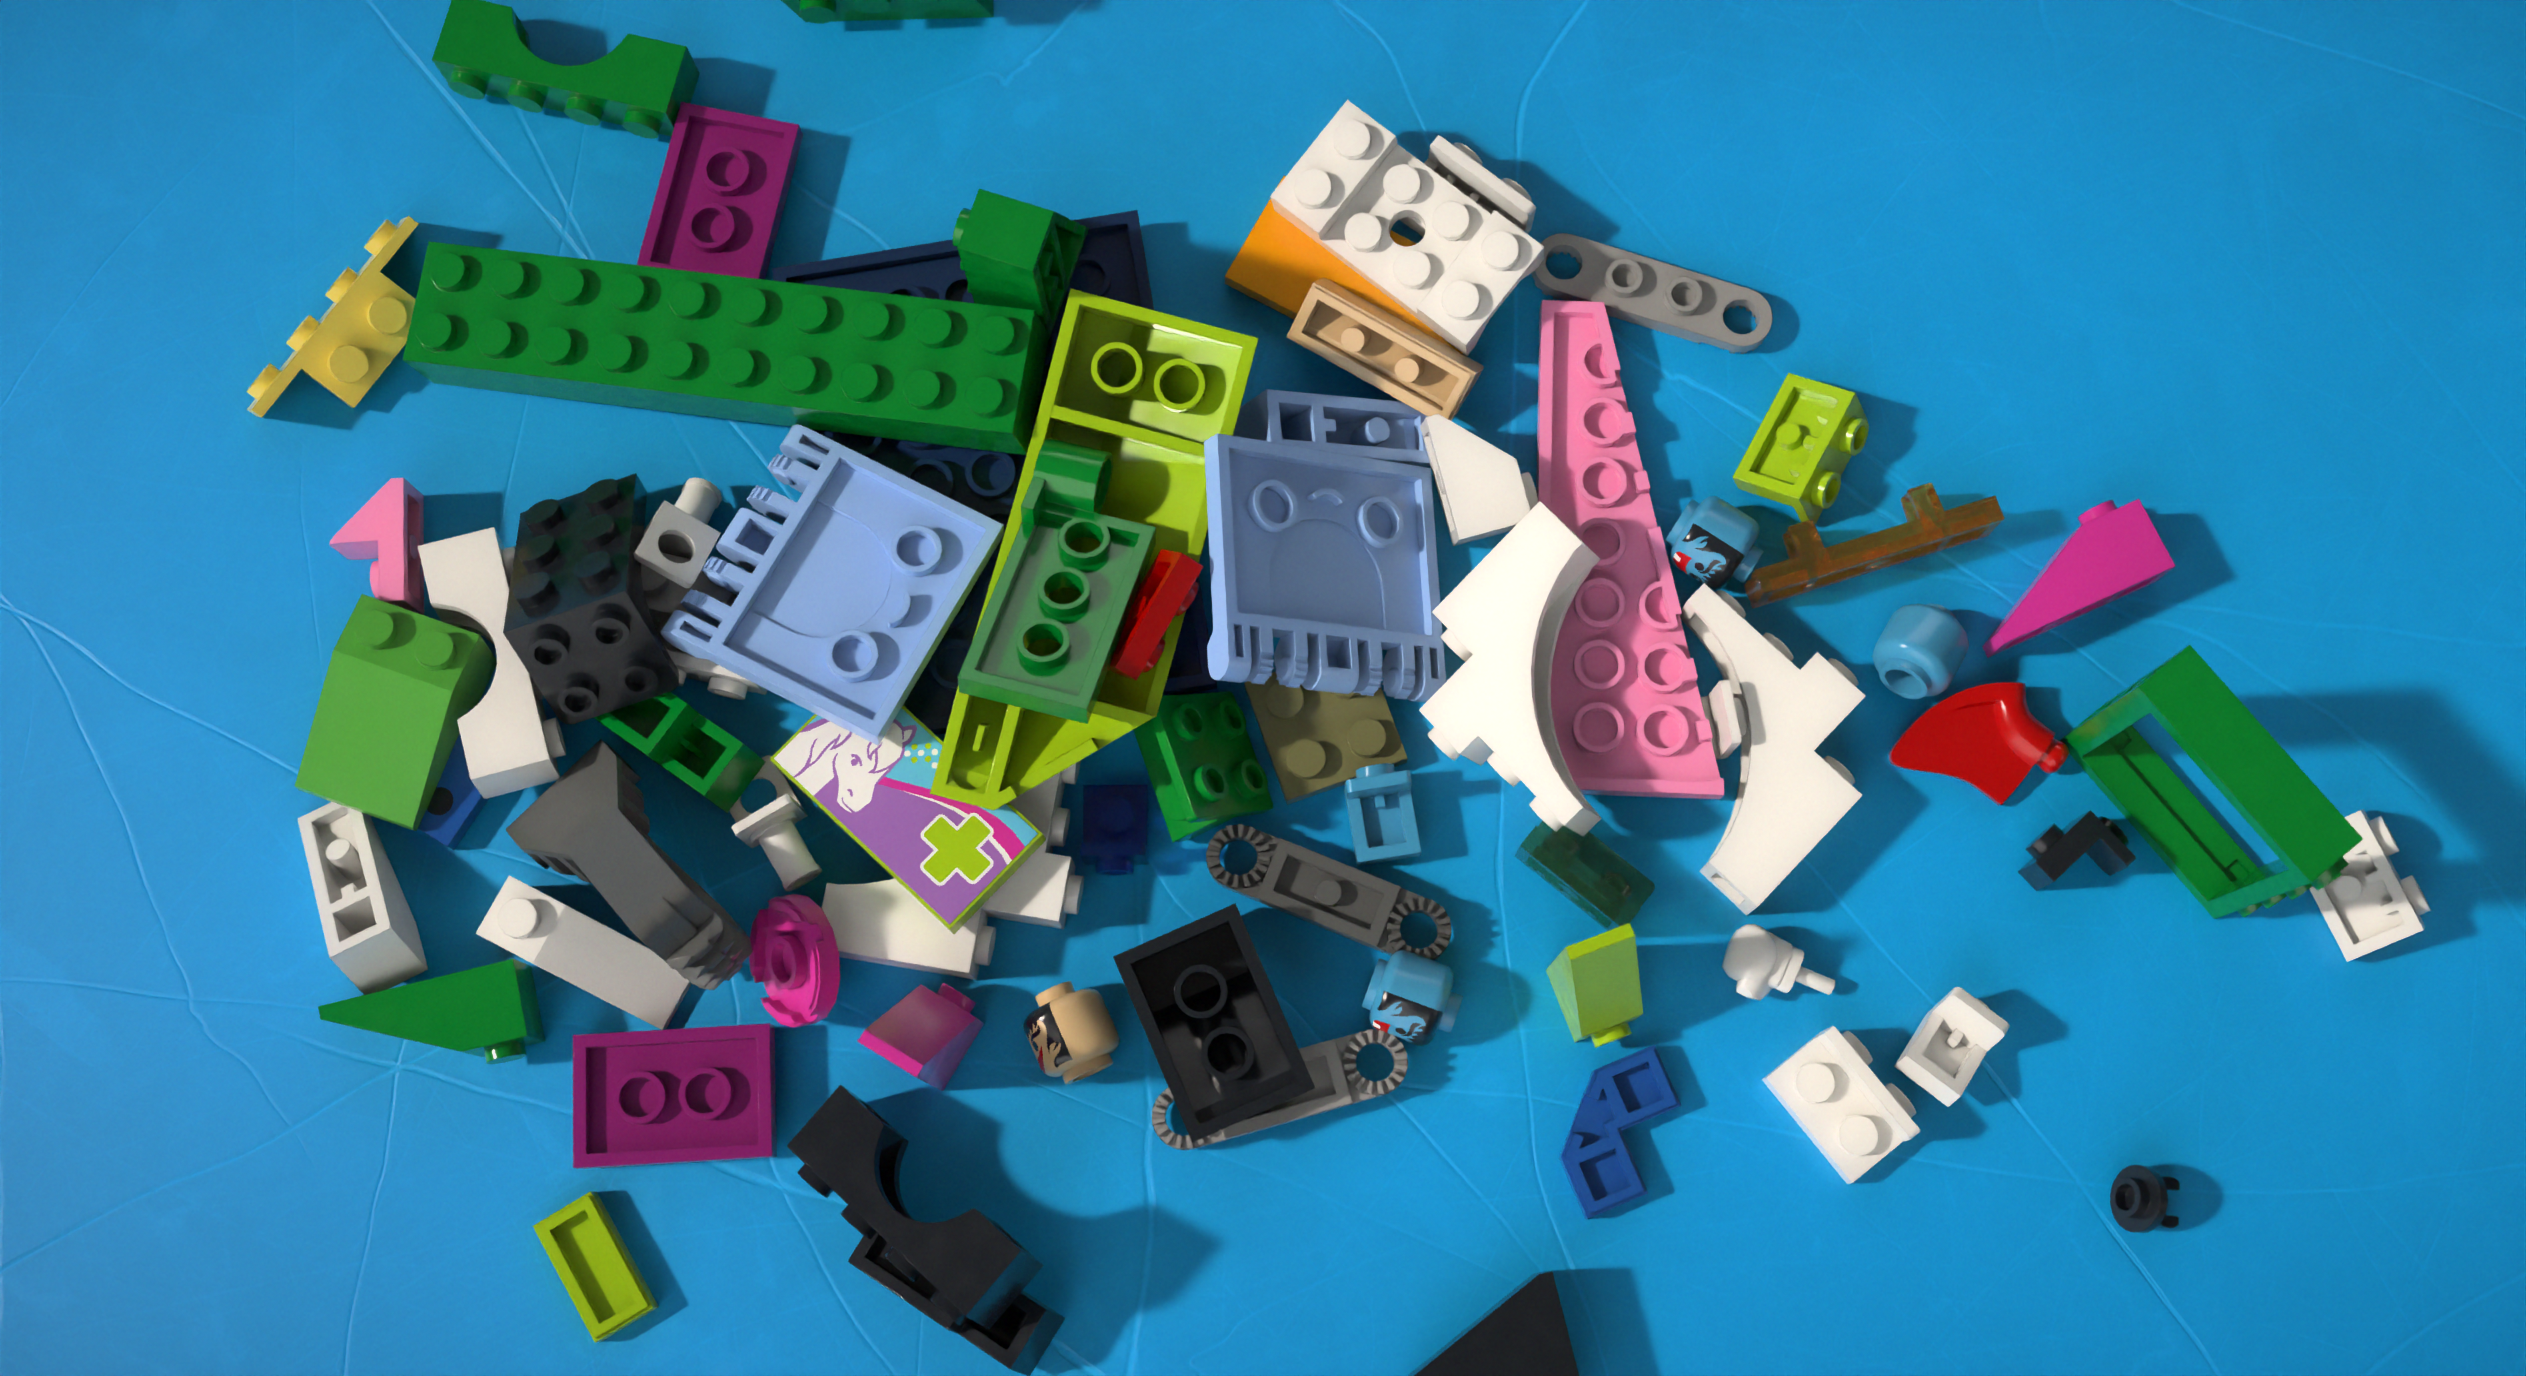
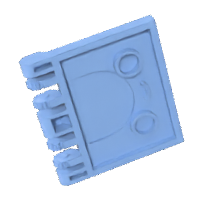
M796 424L792 426L780 445V450L783 454L777 453L767 469L778 481L801 492V497L795 502L769 488L757 485L748 496L747 501L753 506L752 508L764 514V516L752 510L740 508L716 545L717 550L725 558L753 573L751 574L713 556L707 560L701 570L711 582L738 595L734 603L730 607L703 592L690 589L680 604L692 615L681 610H674L660 634L676 648L696 658L708 659L879 746L1003 538L1004 525L805 426Z
M1219 433L1205 440L1204 454L1213 632L1207 645L1210 676L1214 680L1238 683L1249 681L1255 684H1265V681L1272 676L1271 672L1274 669V662L1276 666L1275 673L1277 674L1276 680L1279 681V685H1286V687L1299 688L1302 684L1306 690L1349 694L1353 691V693H1361V695L1374 696L1378 688H1381L1380 684L1383 681L1382 678H1384L1382 685H1384L1383 691L1386 692V696L1396 699L1427 702L1446 683L1443 640L1440 637L1443 634L1442 622L1432 613L1440 604L1431 468ZM1273 637H1278L1280 640L1274 652ZM1382 650H1387L1382 662Z

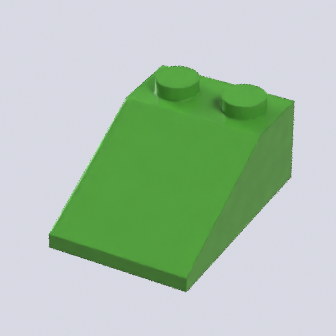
M362 594L333 650L295 787L308 794L417 831L460 733L457 720L468 713L470 708L473 709L479 703L497 665L496 658L481 635Z

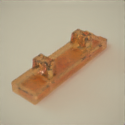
M1927 483L1907 490V493L1901 498L1907 523L1826 548L1812 519L1791 525L1786 533L1783 534V540L1790 559L1755 569L1751 575V580H1747L1744 585L1752 609L1986 537L2004 520L1997 498L1992 496L1944 511L1933 484Z

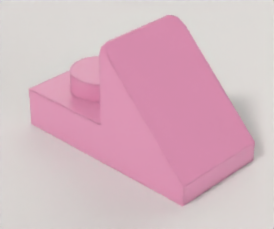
M404 477L391 478L330 540V546L349 560L378 558V561H373L370 567V584L375 598L424 615V572L418 546L424 545V495Z

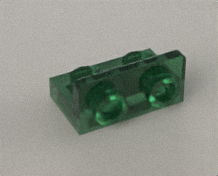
M1542 821L1538 827L1535 826L1515 854L1516 858L1607 931L1630 923L1655 889L1652 881L1589 831L1584 836H1581L1563 825L1556 832Z

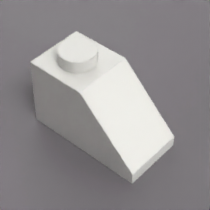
M1440 414L1428 416L1424 419L1420 428L1452 545L1456 546L1511 531L1538 503L1535 485L1530 473L1520 474L1516 458Z

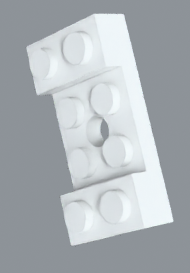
M1349 100L1343 104L1270 196L1274 211L1466 356L1469 355L1477 344L1490 318L1517 284L1534 272L1544 261L1543 245L1496 210L1489 213L1397 144L1396 136ZM1413 217L1420 220L1426 228L1423 239L1413 246L1398 245L1390 236L1392 226L1399 219Z

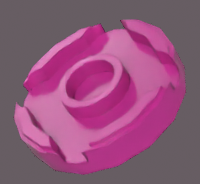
M797 894L774 897L767 901L770 905L769 908L759 910L752 923L750 941L753 953L749 956L751 974L754 977L755 983L764 982L765 990L769 997L761 998L765 1010L781 1025L795 1028L815 1024L827 1018L836 1002L840 984V959L833 928L822 908L810 897Z

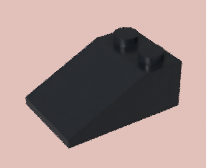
M1236 904L1113 956L1192 1143L1315 1089Z

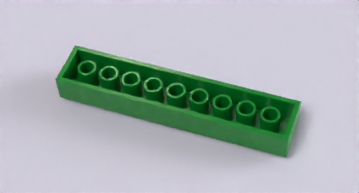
M429 241L403 361L436 384L790 427L797 424L815 430L1027 455L1032 436L1049 334L1035 310Z

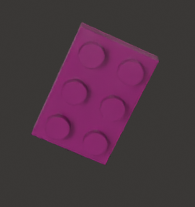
M681 102L637 265L765 280L803 138L799 124Z
M768 1023L573 1035V1168L590 1169L777 1157L774 1025Z

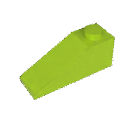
M1628 923L1565 947L1546 969L1575 1043L1591 1037L1595 1048L1629 1036L1632 1032L1628 1022L1637 1019L1643 1014L1636 939L1631 924Z

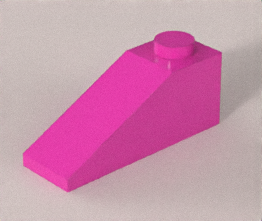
M2140 499L2119 508L2116 507L2113 500H2109L2078 516L2081 526L2062 543L1982 646L1988 658L2159 580L2175 567Z
M942 983L937 993L920 984L868 1026L857 1042L916 1078L943 1091L984 1023L970 1014L976 1002L945 983Z

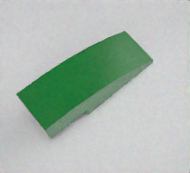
M671 692L594 717L596 721L726 813L730 811L766 763L744 743L705 718Z

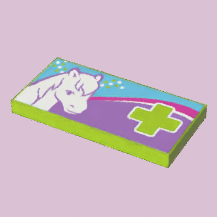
M904 706L901 707L879 746L814 714L770 758L771 762L951 933L955 934L1046 841L1043 833L1009 802L993 811L930 794L943 742Z

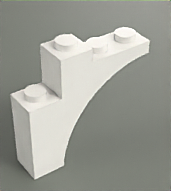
M1539 501L1432 611L1448 628L1440 636L1441 639L1465 663L1419 711L1434 726L1427 734L1428 737L1450 759L1455 761L1460 755H1463L1480 766L1487 760L1493 769L1510 785L1515 787L1522 781L1536 797L1529 803V806L1554 831L1557 832L1564 825L1579 835L1584 836L1601 817L1583 796L1562 756L1555 733L1551 709V674L1558 634L1566 612L1577 590L1591 569L1601 559L1564 522Z
M1704 583L1686 601L1681 610L1680 618L1707 649L1723 679L1730 680L1733 698H1739L1743 706L1746 734L1741 736L1740 777L1737 797L1730 820L1721 841L1708 862L1699 872L1747 916L1770 895L1863 796L1852 786L1855 783V778L1844 765L1830 756H1826L1823 759L1814 750L1861 702L1865 695L1856 687L1858 685L1857 678L1844 664L1833 658L1827 661L1818 652L1801 670L1798 669L1791 662L1793 660L1791 651L1781 640L1770 633H1765L1762 636L1743 619L1746 613L1743 607L1731 595L1722 590L1714 592Z
M1081 760L1009 802L1043 833L1046 841L955 934L951 933L895 879L866 884L839 885L827 883L822 910L833 928L839 957L977 980L979 964L989 966L995 945L996 928L987 926L988 917L1064 929L1067 913L1077 915L1079 912L1084 876L1074 875L1076 866L1071 857L1052 853L1054 846L1064 847L1070 822V809L1061 808L1065 783L1075 785L1077 782Z

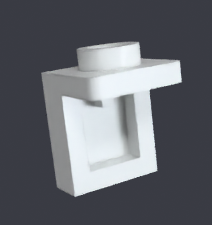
M1954 987L1925 1015L1894 1067L1949 1107L1961 1097L1987 1051L2005 1036L2010 1026L2008 1022L1990 1010L1984 1002L1974 998L1964 989Z

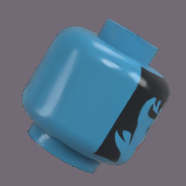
M1710 496L1701 503L1691 499L1665 542L1673 546L1670 551L1671 563L1714 590L1725 587L1732 577L1744 583L1764 553L1763 550L1754 545L1760 532L1758 522L1717 496Z
M1400 950L1395 952L1389 961L1379 958L1361 1007L1370 1010V1024L1374 1029L1394 1035L1398 1039L1414 1045L1424 1046L1433 1040L1438 1029L1448 1033L1451 1032L1463 996L1451 992L1454 983V973L1450 967L1412 952Z

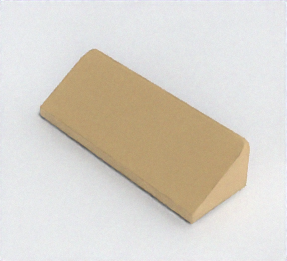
M1326 278L1313 282L1286 336L1424 415L1440 414L1450 421H1453L1484 368L1480 363Z

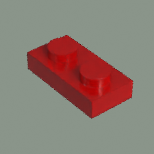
M1165 549L1160 550L1139 586L1109 670L1137 681L1141 672L1146 673L1153 668L1163 653L1165 639L1162 637L1174 616L1182 615L1193 602L1199 587L1195 580L1204 566L1184 553Z

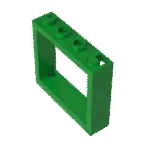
M2188 645L2107 701L2059 740L2068 746L2069 754L2214 919L2235 911L2242 917H2246L2262 905L2266 909L2274 906L2286 896L2293 900L2312 886L2316 890L2322 889L2342 874L2340 871L2349 865L2343 856L2363 840L2361 835L2191 645ZM2151 713L2279 859L2257 868L2136 731L2132 724Z

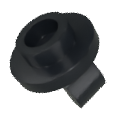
M2131 1165L2124 1168L2115 1178L2110 1193V1205L2115 1220L2123 1229L2136 1233H2148L2156 1227L2174 1228L2178 1226L2179 1217L2166 1215L2165 1213L2168 1205L2167 1190H2180V1182L2173 1177L2161 1176L2156 1170L2148 1166Z

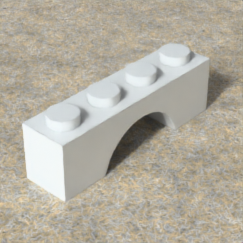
M494 527L418 546L430 603L440 620L478 633L493 643L496 648L497 666L491 687L484 698L472 710L457 720L470 779L484 799L558 780L560 773L556 757L566 755V747L557 718L547 720L542 701L545 697L503 634L516 547L505 548Z

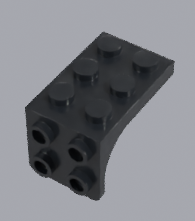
M636 473L618 480L604 479L598 481L585 491L560 500L546 499L540 501L520 514L503 634L558 719L565 724H576L671 692L679 685V671L657 633L647 606L642 584L641 563L634 558V553L644 537L647 491Z

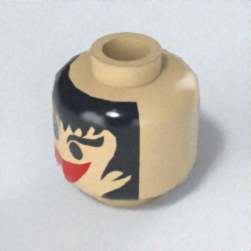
M1067 981L1035 996L1039 1008L1027 1016L1023 1026L1044 1074L1050 1077L1062 1076L1067 1085L1087 1078L1113 1064L1110 1054L1119 1046L1120 1038L1105 1002L1098 991L1094 989L1075 991L1071 981Z

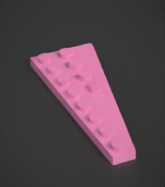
M1542 300L1539 317L1538 502L1541 501L1601 559L1591 569L1577 590L1566 612L1558 634L1553 657L1551 709L1555 733L1562 756L1582 794L1721 799L1724 796V779L1720 778L1711 742L1713 735L1709 719L1705 718L1696 682L1698 675L1694 659L1690 658L1680 618L1682 611L1661 528L1657 526L1649 494L1651 488L1647 472L1643 470L1635 438L1636 428L1632 412L1628 410L1619 374L1621 368L1604 302Z

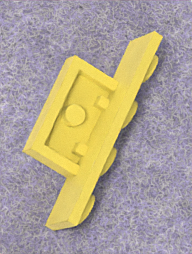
M410 216L401 219L397 225H394L388 219L381 224L364 246L373 255L358 273L347 267L326 292L325 296L334 303L321 319L317 321L311 315H308L289 337L286 344L295 350L280 369L269 363L250 385L246 392L254 397L255 400L248 407V411L262 418L300 370L351 408H355L407 342L416 299L380 271L419 223Z

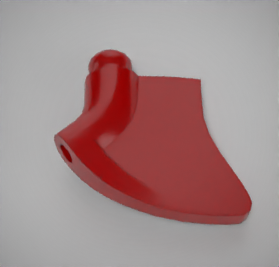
M2002 682L1984 684L1962 690L1929 708L1898 739L1889 752V761L1898 768L1941 774L1959 779L1979 790L1997 805H2002L2035 764L2045 773L2057 772L2069 755V748L2064 742L2056 740L2054 738L2055 733L2036 719L2029 711L2026 701L2025 683Z

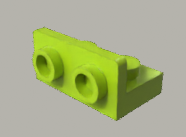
M1788 373L1732 477L1738 489L1792 506L1801 522L1814 526L1823 509L1830 508L1835 502L1841 486V475L1851 456H1856L1861 452L1867 440L1869 424L1856 393Z

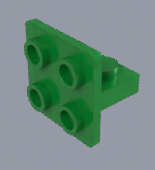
M1232 692L1162 696L1157 716L1133 729L1172 842L1188 841L1234 817L1263 814L1273 808V802L1267 788L1266 774L1258 763L1246 730L1244 713L1237 705Z

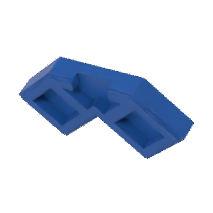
M1655 1044L1597 1068L1590 1075L1559 1156L1585 1219L1648 1194L1622 1131L1682 1106Z

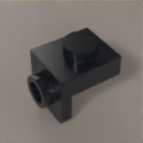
M2090 810L2072 820L2063 830L2055 823L2045 829L2026 847L2025 850L2033 858L2018 873L2037 891L2056 881L2084 853L2110 876L2126 869L2136 860V856L2126 847L2129 842L2124 832L2108 818L2103 816L2097 817Z

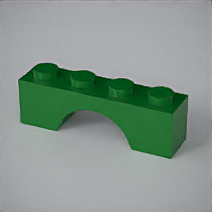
M482 0L451 1L432 61L448 82V86L462 96L472 99H484L486 94L504 98L512 105L529 112H541L543 108L565 112L571 119L586 125L596 126L601 121L623 125L627 131L649 139H655L659 134L672 137L681 102L691 103L700 74L686 46L629 33L615 49L596 61L574 66L557 65L547 62L531 52L529 35L512 7Z

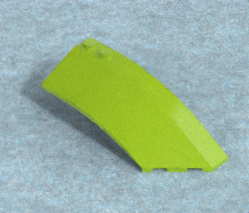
M1070 289L1024 467L975 634L1022 524L1021 504L1033 478L1040 449L1047 438L1112 453V477L1107 498L1100 514L1156 527V545L1143 579L1161 549L1181 552L1196 562H1200L1208 532L1204 441L1217 433L1233 436L1258 338ZM1083 537L1073 540L1068 547L1076 552L1087 553L1097 549L1101 543L1095 539ZM1063 587L1050 593L1047 597L1055 603L1068 604L1076 601L1082 594L1073 588ZM1186 611L1180 616H1174L1162 637L1165 639L1162 655L1152 669L1146 673L1141 672L1137 681L1118 675L1108 669L1088 724L960 693L958 685L930 794L994 811L1156 717ZM1039 639L1030 644L1026 649L1037 656H1049L1056 653L1061 648V645L1051 639Z

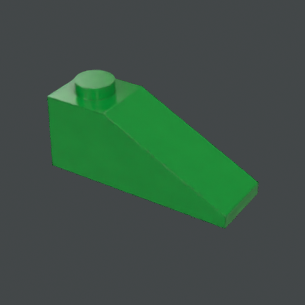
M515 959L318 1006L321 1020L475 1056H485L486 1064H499L527 1056L525 1046L545 1042L532 967Z

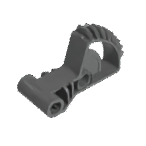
M600 739L510 824L506 831L519 848L543 868L548 869L551 867L560 874L577 875L584 882H591L635 936L662 958L672 969H675L683 978L688 979L699 988L715 990L724 980L729 981L743 967L742 962L753 953L750 938L740 927V924L648 835L650 819L643 813L644 795L636 786L642 778L604 740Z

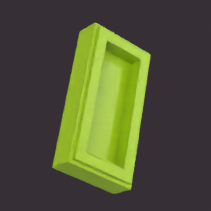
M590 1191L533 1225L537 1236L595 1343L602 1342L659 1307L597 1192Z

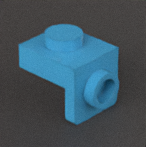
M1391 763L1375 764L1357 769V778L1346 780L1344 789L1357 866L1421 856L1422 851L1411 794L1412 780L1410 770L1395 772L1394 764Z

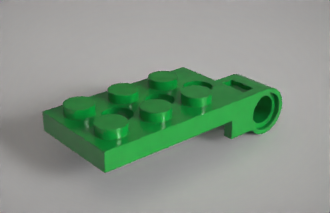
M1047 438L1044 441L1036 461L1033 478L1021 504L1022 524L958 675L960 693L1088 724L1156 545V527L1100 514L1107 498L1112 477L1113 455L1111 452ZM1083 537L1092 538L1101 543L1097 549L1087 553L1076 552L1068 547L1073 540ZM1063 587L1073 588L1082 594L1076 601L1068 604L1055 603L1047 597L1050 593ZM1039 639H1051L1061 645V648L1056 653L1049 656H1037L1026 649L1030 644Z

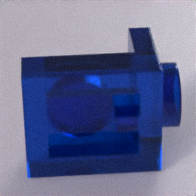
M1083 785V843H1080V857L1084 865H1095L1096 874L1107 876L1134 874V865H1149L1148 785Z

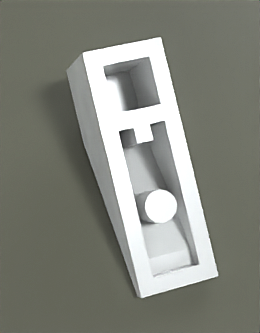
M331 802L298 818L329 958L364 995L387 990L428 970L416 921L371 816Z
M510 875L475 933L661 1030L667 1029L692 984L646 946Z

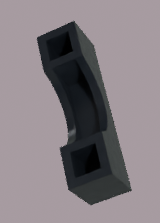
M839 1085L787 1145L805 1163L797 1173L824 1197L828 1198L833 1191L841 1197L848 1205L840 1214L865 1237L871 1240L876 1233L880 1234L892 1246L885 1254V1257L900 1272L914 1282L923 1275L937 1289L930 1297V1300L951 1320L961 1326L967 1318H970L990 1329L1044 1265L997 1222L976 1208L947 1221L933 1223L915 1221L903 1203L899 1184L901 1162L909 1141L870 1105L842 1085Z

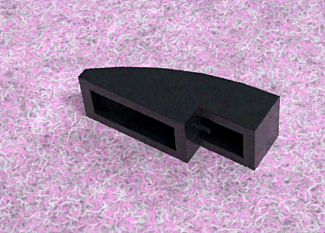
M876 1233L871 1240L865 1236L862 1237L847 1262L947 1330L959 1334L1010 1370L1030 1376L1065 1320V1317L1022 1290L990 1329L970 1318H967L960 1326L945 1315L930 1300V1297L937 1289L923 1275L914 1282L900 1272L885 1257V1254L892 1246L880 1234Z

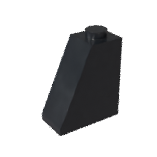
M1543 1271L1532 1274L1408 1376H1579L1553 1272Z

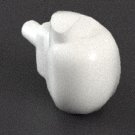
M1746 924L1735 931L1728 943L1722 968L1730 978L1737 981L1736 992L1747 998L1761 1001L1772 988L1788 993L1794 981L1827 995H1830L1835 987V980L1801 966L1804 959V952L1801 949L1793 947L1791 943L1768 932L1759 925Z

